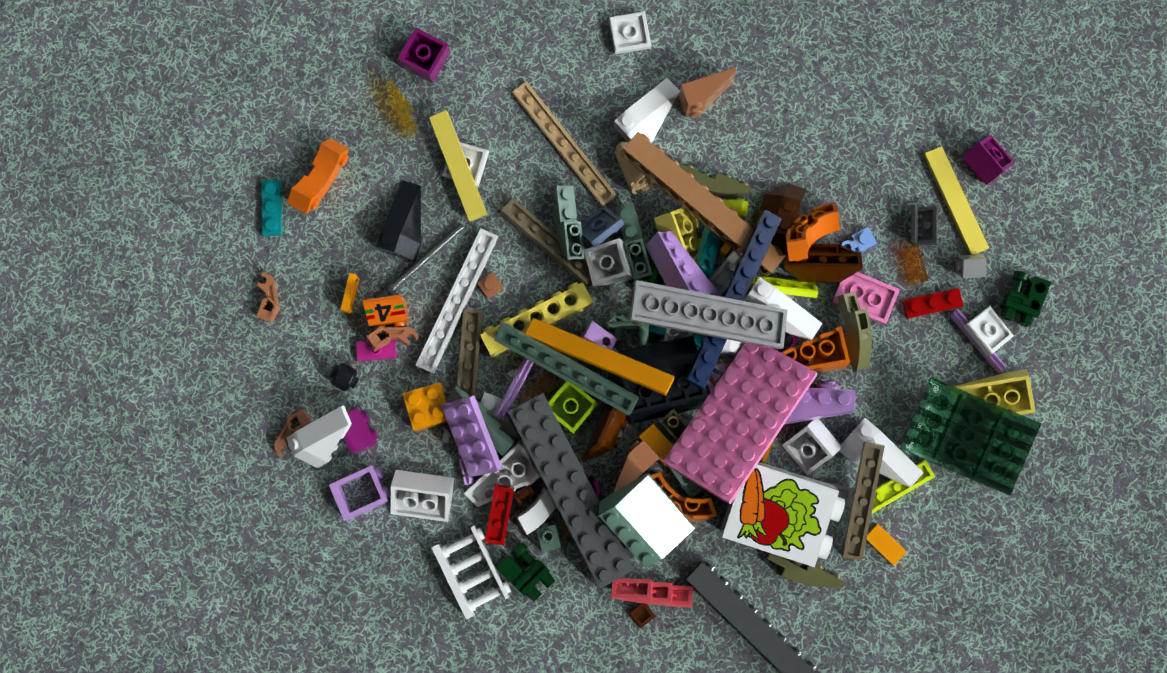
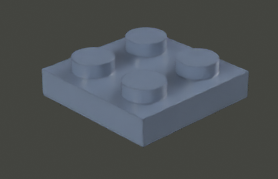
M603 206L581 223L582 236L595 248L603 243L611 234L617 232L624 225V222L606 206Z

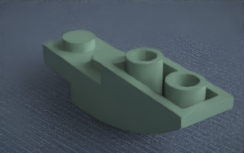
M574 185L553 187L555 206L552 207L553 217L566 260L585 259L581 221H577Z
M634 203L616 207L617 216L624 222V225L620 228L634 280L653 275L648 250L645 246L643 230Z

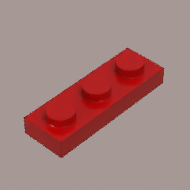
M959 288L902 301L907 319L964 307Z
M495 484L485 537L486 543L504 546L514 487Z

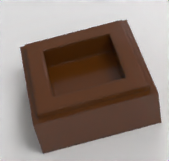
M639 603L628 612L640 629L656 617L645 603Z

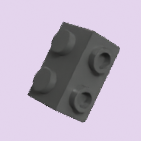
M911 205V211L908 212V219L911 222V229L908 230L909 240L915 246L938 245V207H917L916 205Z

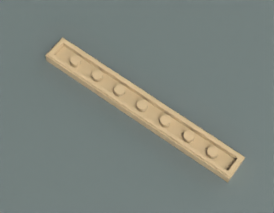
M525 81L514 89L512 95L601 207L616 198L617 194L528 82Z

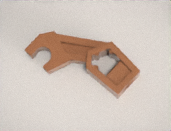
M262 272L261 276L266 278L267 281L264 284L258 282L257 286L265 292L266 298L262 300L256 317L273 323L280 309L276 281L273 276ZM268 303L274 305L271 312L266 310Z
M381 326L366 337V342L375 352L390 344V340H398L408 346L410 341L407 337L411 336L416 341L419 339V335L413 328L408 326ZM382 334L386 338L381 341L378 335Z
M305 409L287 417L274 445V449L279 457L284 456L282 452L284 446H287L288 450L292 451L288 446L287 437L313 422ZM298 418L301 425L293 429V421Z

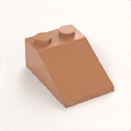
M732 68L681 84L678 97L685 117L691 116V118L701 115V112L709 107L732 84L736 69Z
M637 440L628 449L630 453L627 455L613 493L632 483L659 459L644 440L641 443Z

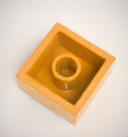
M440 382L402 393L413 431L419 432L448 423L441 407L442 404L447 402L443 385Z

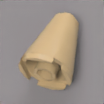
M623 141L616 146L615 156L630 191L633 194H637L636 191L638 190L644 192L655 183L620 155V152L629 143Z

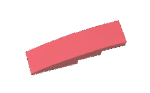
M619 578L612 582L611 598L652 605L692 608L693 586L673 585V583L653 582L652 579Z

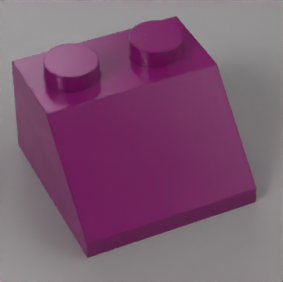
M992 135L980 141L962 156L965 159V164L975 171L978 180L986 185L1015 164Z
M359 408L347 412L352 424L345 434L344 440L350 452L359 455L378 445L377 439H379V436L374 428H370L368 422L371 420L367 412H362Z

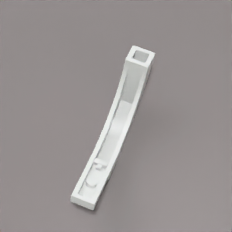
M542 488L536 500L527 509L515 516L526 535L543 524L555 509L545 488Z

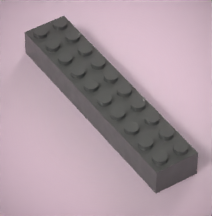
M539 393L505 411L595 586L601 589L633 571L634 567L619 538L599 517V500L544 394Z

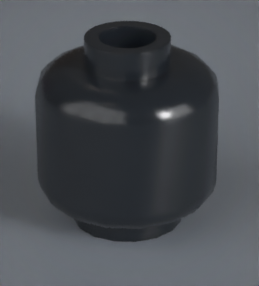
M345 363L336 364L329 375L331 385L342 391H347L350 387L354 389L359 380L356 377L357 370Z

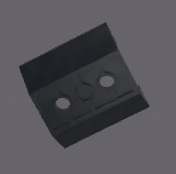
M693 335L617 352L674 376V381L666 396L653 390L646 395L641 394L640 390L644 386L623 378L625 389L639 397L630 414L632 424L664 417L673 409L677 413L700 409L707 399L706 388L700 389L691 383L685 386L679 385V381L687 377L698 353Z

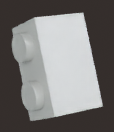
M620 238L597 245L595 248L591 247L584 250L593 286L619 284L634 279L624 245L625 242Z
M819 419L809 422L782 445L806 475L828 461L842 448L840 443Z

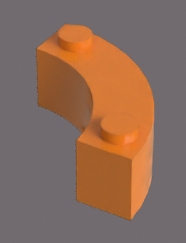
M332 138L321 143L312 163L314 168L308 176L304 175L291 188L287 204L304 214L309 213L312 209L316 210L320 200L329 190L342 166H345L347 163L349 148Z
M835 202L814 207L811 213L807 215L801 214L793 221L794 225L791 229L787 230L786 234L789 262L808 259L809 248L816 240L829 233L840 231L839 213Z
M661 472L650 475L690 522H704L717 517L711 497L706 499L685 498L675 493L666 483Z

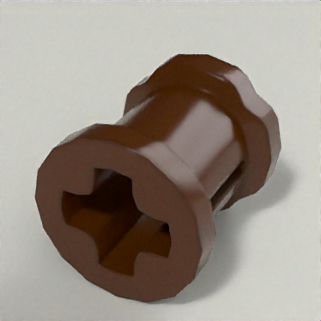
M525 485L517 492H514L513 496L519 505L523 507L527 500L533 496L536 497L537 494L531 485Z

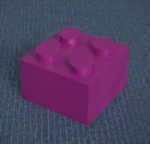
M415 27L397 60L400 67L433 84L451 52L447 43Z

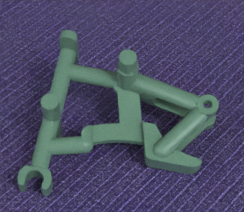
M631 309L612 310L609 313V320L604 322L585 320L584 329L593 321L603 329L615 330L614 337L617 339L616 342H622V330L639 331L640 346H646L649 338L648 324L629 321V319H626V315H623L630 313ZM650 334V341H654L655 335Z

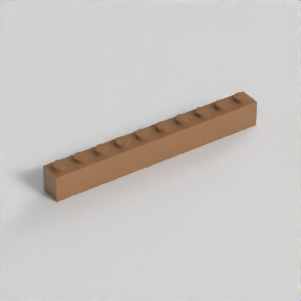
M637 132L620 152V155L742 256L754 231L753 226L748 221H743L734 209L724 205L721 198L711 194L707 186L698 183L690 172L684 171L679 167L680 165L676 160L666 156L662 148L653 145L645 134ZM770 243L758 270L764 276L772 274L785 257L779 247Z

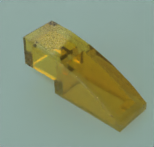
M389 78L387 79L389 103L401 131L409 139L419 131L418 126L410 117L414 110Z

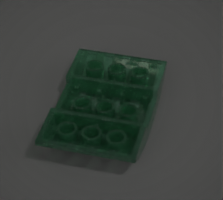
M930 377L900 450L1010 496L1042 423Z

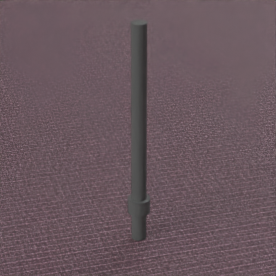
M459 223L394 282L388 283L385 286L386 289L375 298L386 297L396 293L399 286L465 228Z

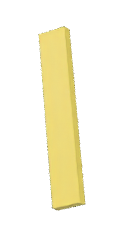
M445 110L429 117L468 220L471 222L488 215L448 111Z
M941 146L924 153L923 156L969 255L987 250L989 246L943 147Z

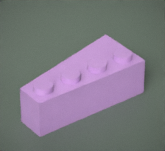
M672 231L657 232L645 245L666 286L715 296L719 294Z
M808 388L785 424L855 413L856 391Z

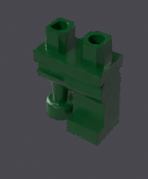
M1014 271L1012 277L1015 280L1011 291L1005 294L1000 308H1003L1001 318L1013 321L1015 314L1021 315L1019 324L1024 327H1030L1034 319L1040 315V310L1051 281L1037 276L1029 279V274L1022 271ZM1023 283H1027L1025 293L1021 292Z
M522 542L512 554L516 558L521 557L527 565L522 569L511 556H508L496 569L523 596L527 595L535 602L542 595L535 586L541 581L549 588L555 582V579L549 573L551 570L542 561L533 558L526 551L528 547Z

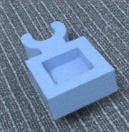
M869 227L851 235L852 241L846 240L841 245H848L851 250L855 251L857 248L858 252H862L876 245L877 242Z

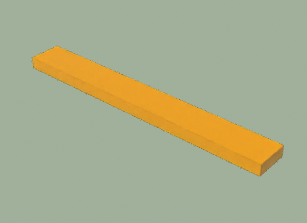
M533 318L525 334L546 346L665 396L674 381L673 375Z

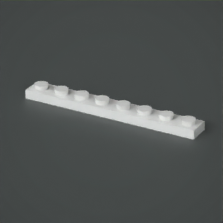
M480 228L416 363L417 367L430 373H435L462 316L463 310L496 244L497 235Z

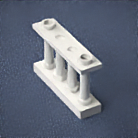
M476 526L471 527L473 534L447 547H442L441 544L432 547L466 620L475 615L473 611L476 610V607L502 594L507 599L510 597L509 593L511 592L507 581H502L483 542L485 536L481 528L477 529ZM477 540L482 550L481 552L455 565L454 563L450 564L447 557L451 553ZM486 559L490 567L489 570L464 583L463 581L459 583L456 577L459 571ZM493 576L495 577L499 585L498 588L474 600L467 599L465 593L468 589Z

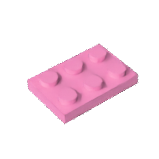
M857 272L839 283L831 303L840 306L838 296L856 292L860 309L867 308L869 319L886 325L900 289Z

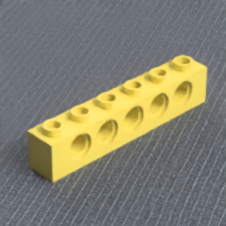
M576 282L568 286L569 290L563 293L558 291L551 295V299L544 301V299L540 300L529 310L527 308L517 312V316L512 319L507 317L501 320L500 325L505 322L514 327L516 323H523L525 327L521 332L525 333L532 322L531 317L534 314H539L542 317V322L554 326L593 306V301L583 282L580 284ZM573 297L576 302L573 305H567L565 299ZM555 305L559 310L556 314H551L548 312V308ZM500 325L496 327L489 326L480 334L491 357L509 349L494 341Z

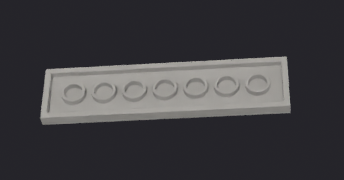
M636 280L634 282L629 321L783 349L788 310Z

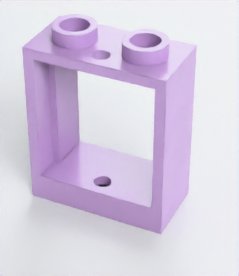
M371 465L329 484L344 521L351 520L390 502L389 497L391 493L387 485L384 486L381 481L383 474L379 467L376 468L374 465ZM370 473L381 499L352 512L341 486Z

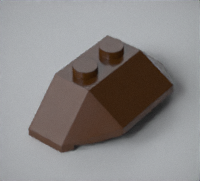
M791 184L784 185L764 195L755 223L756 226L762 211L765 209L782 218L771 241L772 245H776L781 249V253L787 251V230L791 229L794 225L793 221L799 215L806 193V188Z
M812 244L808 251V259L789 262L788 251L783 253L785 255L784 268L802 282H842L863 268L861 253L858 251L854 252L850 248L839 244Z
M606 403L582 460H590L610 452L613 447L617 448L621 439L618 437L620 430H625L629 421L625 419L627 414Z

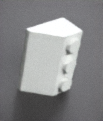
M396 470L391 483L390 514L448 522L454 478Z

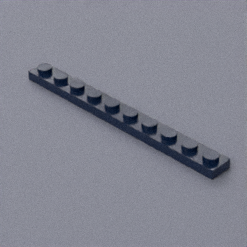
M766 209L762 211L723 297L745 301L782 218ZM705 335L685 379L687 382L700 389H705L727 339Z

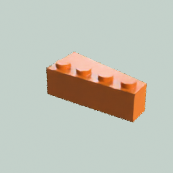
M842 326L781 352L817 373L845 369L850 364Z

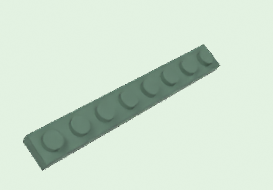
M503 322L500 325L494 341L628 416L632 413L639 398L638 396L509 324Z

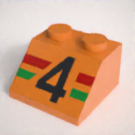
M401 294L362 300L368 325L372 329L376 330L381 326L405 327L406 323H410L407 301Z

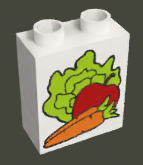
M759 462L732 503L728 504L720 530L722 538L815 567L818 557L826 560L830 553L833 537L825 534L830 520L836 522L840 520L845 506V499L838 497L839 490L833 485Z

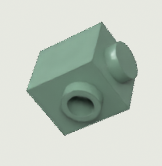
M548 522L541 524L540 529H536L542 553L562 548L556 525Z

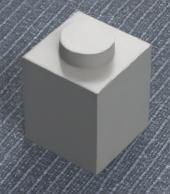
M981 254L958 255L955 262V271L962 278L986 277L987 258Z

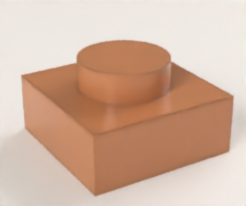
M493 272L477 282L488 299L504 289Z

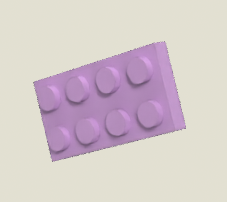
M475 396L442 404L441 407L469 477L501 470L502 465Z

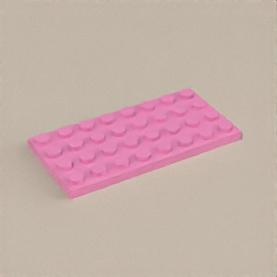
M745 343L663 463L728 504H731L816 378L817 372L773 348Z

